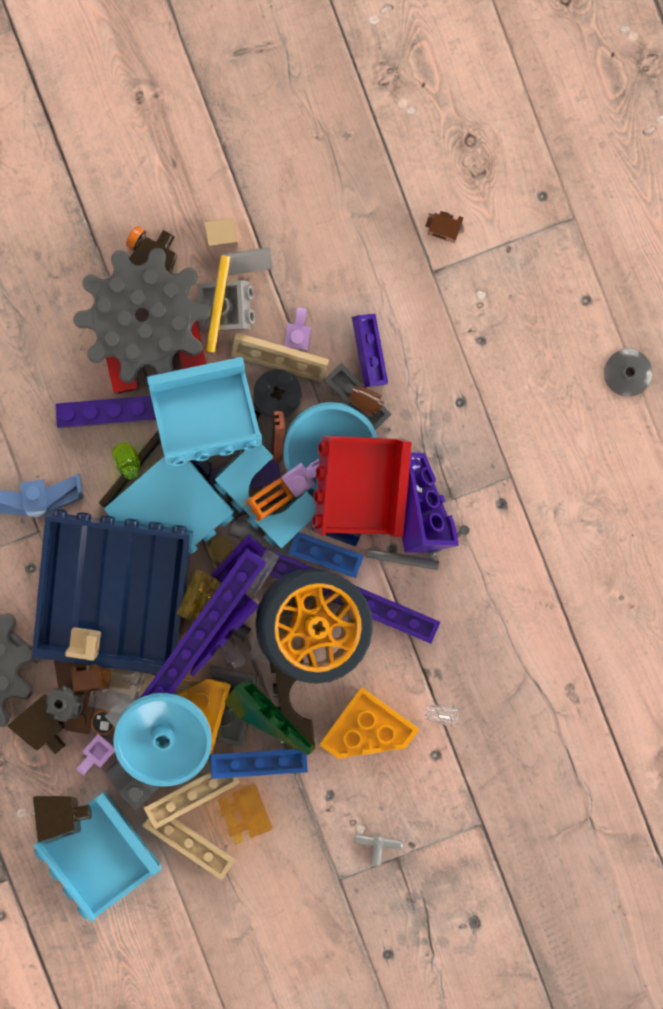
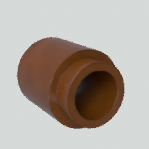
M354 386L347 400V403L352 405L351 407L372 417L373 413L378 415L384 404L380 400L382 395L363 386Z

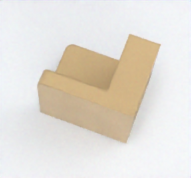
M233 218L205 222L209 246L228 244V246L238 245Z
M74 627L71 630L70 646L66 650L65 656L94 661L99 653L101 631Z

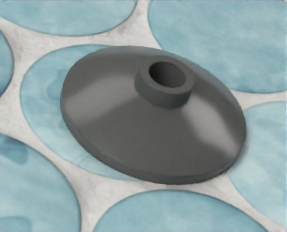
M623 349L617 351L608 359L604 369L605 381L608 387L616 394L625 397L635 396L642 393L649 386L652 379V367L648 358L643 353L634 349ZM627 368L633 369V376L629 377L626 375L625 371Z

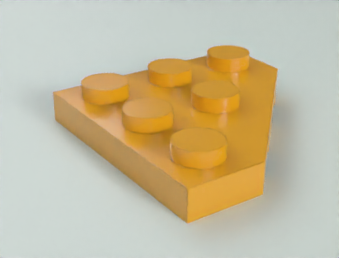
M208 677L179 693L178 696L194 703L207 718L212 734L210 754H212L226 705L224 701L228 697L231 684Z
M361 686L319 745L338 759L406 749L419 731V728Z

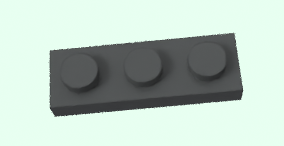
M342 363L324 379L346 403L354 386L364 387ZM382 406L378 415L373 413L372 417L364 415L376 430L392 414Z

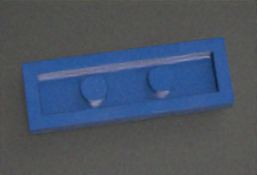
M300 532L294 536L288 553L354 578L357 577L364 557L362 554Z

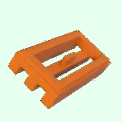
M280 477L246 500L245 504L250 505L252 508L250 509L251 513L256 514L257 517L255 519L259 522L290 501L295 495L282 480V477ZM277 485H281V489L259 504H256L255 500ZM285 492L287 494L285 498L262 513L260 509L282 493Z

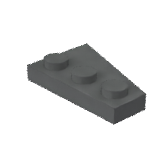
M210 666L212 679L231 684L228 696L238 684L251 679L256 685L258 675ZM226 704L218 730L219 742L244 746L248 723L239 717H234L228 711V705Z

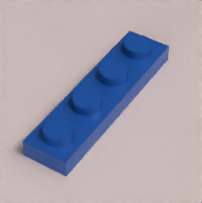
M297 749L210 755L211 779L308 772L307 755Z

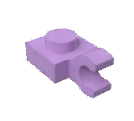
M297 307L295 324H287L285 347L308 351L311 327L305 326L307 309Z
M320 459L315 460L306 468L300 463L282 476V480L296 498L316 484L313 478L316 477V468L319 466Z
M98 733L82 751L87 758L76 770L84 775L94 763L101 767L114 753V746Z

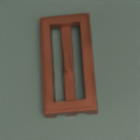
M274 411L271 439L272 455L274 456L272 458L273 462H281L283 457L285 422L282 411Z

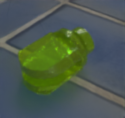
M127 442L117 444L112 450V456L117 469L126 479L137 477L140 461L135 449Z

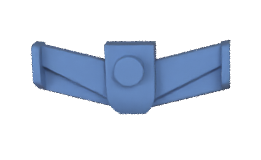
M77 474L47 488L45 479L20 483L21 492L0 490V514L30 516L31 518L45 516L46 513L53 511V509H58L84 498L81 476Z

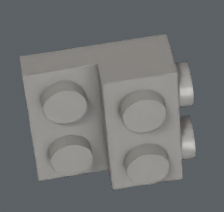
M234 280L226 282L219 331L251 330V324L255 322L254 311L250 310V300L254 297V290L248 281ZM217 282L197 284L198 303L205 302L210 305L211 309L213 308ZM211 316L207 320L199 321V332H209Z

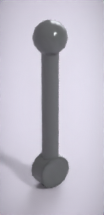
M466 525L461 526L460 531L457 533V538L467 535L470 531L469 527ZM441 550L429 551L428 557L435 559L437 553Z

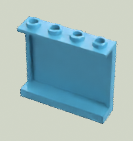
M242 357L147 377L166 465L180 466L185 464L186 461L195 459L197 461H204L213 455L220 454L221 456H226L234 453L236 450L244 449L249 451L262 445V435L259 432Z
M164 456L105 507L104 510L109 516L115 517L116 521L136 519L139 520V524L146 525L149 522L163 523V527L172 528L173 525L186 526L187 530L193 531L192 555L198 549L197 543L202 539L207 542L216 534L214 529L221 524L224 527L234 518L232 513L236 508L234 506L231 508L191 461H186L185 464L180 466L166 465Z
M106 790L86 804H89L91 807L92 818L80 821L81 832L47 844L37 841L33 845L35 847L34 853L38 859L47 863L50 867L48 869L50 875L54 880H59L62 883L65 895L70 900L74 899L79 906L77 910L84 919L88 918L90 922H93L98 915L150 876H154L161 871L163 867Z

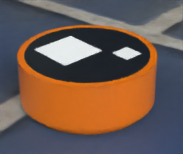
M139 226L135 227L127 238L126 247L135 251L144 240L146 230Z
M100 710L93 715L91 726L96 733L104 735L114 729V726L105 717L110 711Z

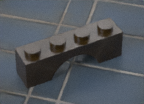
M270 663L271 674L276 673L277 683H273L274 697H279L280 706L277 708L315 746L312 720L299 715L290 702V690L297 680L287 676ZM286 744V749H287V750H293V749H295V748L289 746L288 744Z

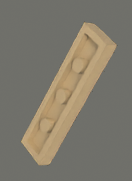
M238 332L236 333L231 352L232 357H242L243 360L273 369L285 370L293 375L323 383L329 359Z
M211 772L148 805L144 810L154 829H157L236 786L240 782L238 778L211 779Z
M148 818L142 826L220 880L224 878L235 862V858L176 818L157 829H154Z

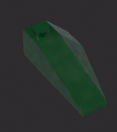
M251 679L238 684L224 701L228 705V711L234 717H239L241 720L306 755H310L316 750L313 744Z

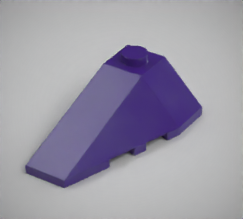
M411 452L404 533L402 537L404 552L424 553L459 546L455 522L452 515H447L443 505L446 501L443 494L439 496L434 485L436 478L425 453Z
M247 593L243 595L194 663L190 672L192 677L200 671L216 651L227 642L232 633L238 630L259 607V604Z

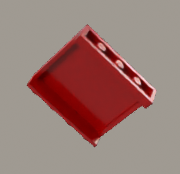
M322 435L321 441L318 444L320 462L316 468L318 485L317 490L314 492L316 509L315 514L312 516L314 532L325 536V533L389 534L393 537H403L412 442L401 438Z

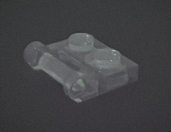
M266 549L262 559L267 563L245 594L252 598L257 597L281 555Z
M109 669L111 679L131 683L130 690L110 686V689L90 692L88 707L122 714L131 703L139 698L140 688L144 682V674L140 672L133 674Z

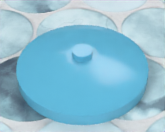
M337 402L317 404L300 413L288 427L284 437V463L287 471H290L300 463L306 468L315 460L320 459L318 444L321 441L322 435L377 437V434L368 418L353 407ZM316 477L313 478L316 484L307 490L311 494H314L315 490H317L318 480Z
M168 693L150 694L131 703L119 717L114 732V750L121 766L135 779L153 786H174L193 778L206 764L212 745L211 728L204 713L186 698Z

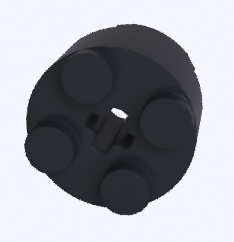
M274 369L265 372L259 377L254 386L253 396L257 407L263 414L273 418L274 411H282L284 418H286L298 409L302 400V390L299 381L293 374L285 370ZM275 388H278L280 391L284 390L285 394L281 395V400L271 397L274 394Z

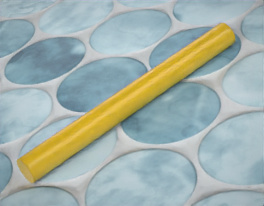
M221 255L206 345V351L215 353L230 263L229 256Z

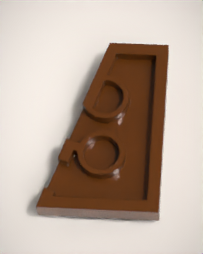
M54 660L58 688H62V685L73 687L71 667L84 668L87 665ZM97 691L82 693L85 694L79 718L68 719L67 722H64L65 731L90 734Z

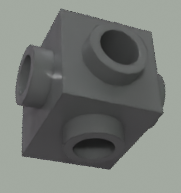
M62 685V688L52 689L46 700L48 705L46 712L53 714L54 719L62 722H67L68 719L79 718L83 709L85 694L73 692V687Z

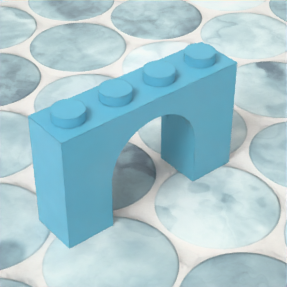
M259 445L256 449L249 451L241 449L213 476L216 481L214 486L223 496L228 493L233 498L230 503L239 512L244 510L250 516L247 521L256 530L259 527L263 529L266 533L263 537L272 547L277 544L282 548L312 519L316 509L314 498L305 491L297 498L294 497L282 509L272 512L257 522L255 519L257 517L256 514H252L250 505L245 504V501L250 498L249 485L254 475L274 456L263 445Z

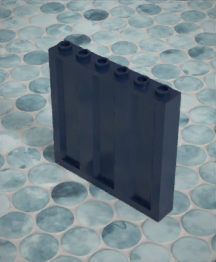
M53 509V512H49L45 516L32 657L157 674L182 639L193 531L187 530V527L183 525H173L172 528L163 527V523L149 522L146 525L139 524V520L136 519L116 521L115 517L103 515L101 518L91 517L90 513L78 512L77 515L67 514V511L62 509ZM74 627L101 631L99 653L94 661L65 656L66 650L70 646L71 630Z

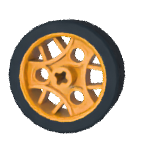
M315 568L299 569L285 574L275 581L263 595L255 620L256 637L261 651L269 662L287 676L300 682L312 684L332 682L344 677L355 669L368 650L373 631L372 614L368 602L361 591L348 579L327 570ZM322 588L331 589L332 592L323 597ZM307 596H312L314 599L313 605L305 608L304 599ZM339 596L344 604L334 615L327 607V604ZM292 598L293 606L286 605L287 602ZM283 609L293 611L289 626L279 623ZM346 613H348V621L342 620ZM340 626L341 635L338 638H333L332 630ZM278 627L285 629V632L280 637ZM300 636L301 645L298 648H292V639ZM333 646L339 648V649L337 650V652L334 653V654H333ZM325 647L326 659L316 662L312 650ZM307 654L309 663L300 662Z

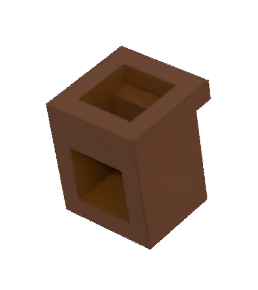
M440 211L439 214L429 213L425 227L429 228L428 235L455 243L464 217L459 216L458 220L453 219L454 215Z
M87 665L84 668L71 667L73 692L85 693L110 689L111 672L108 668L101 669L99 665Z

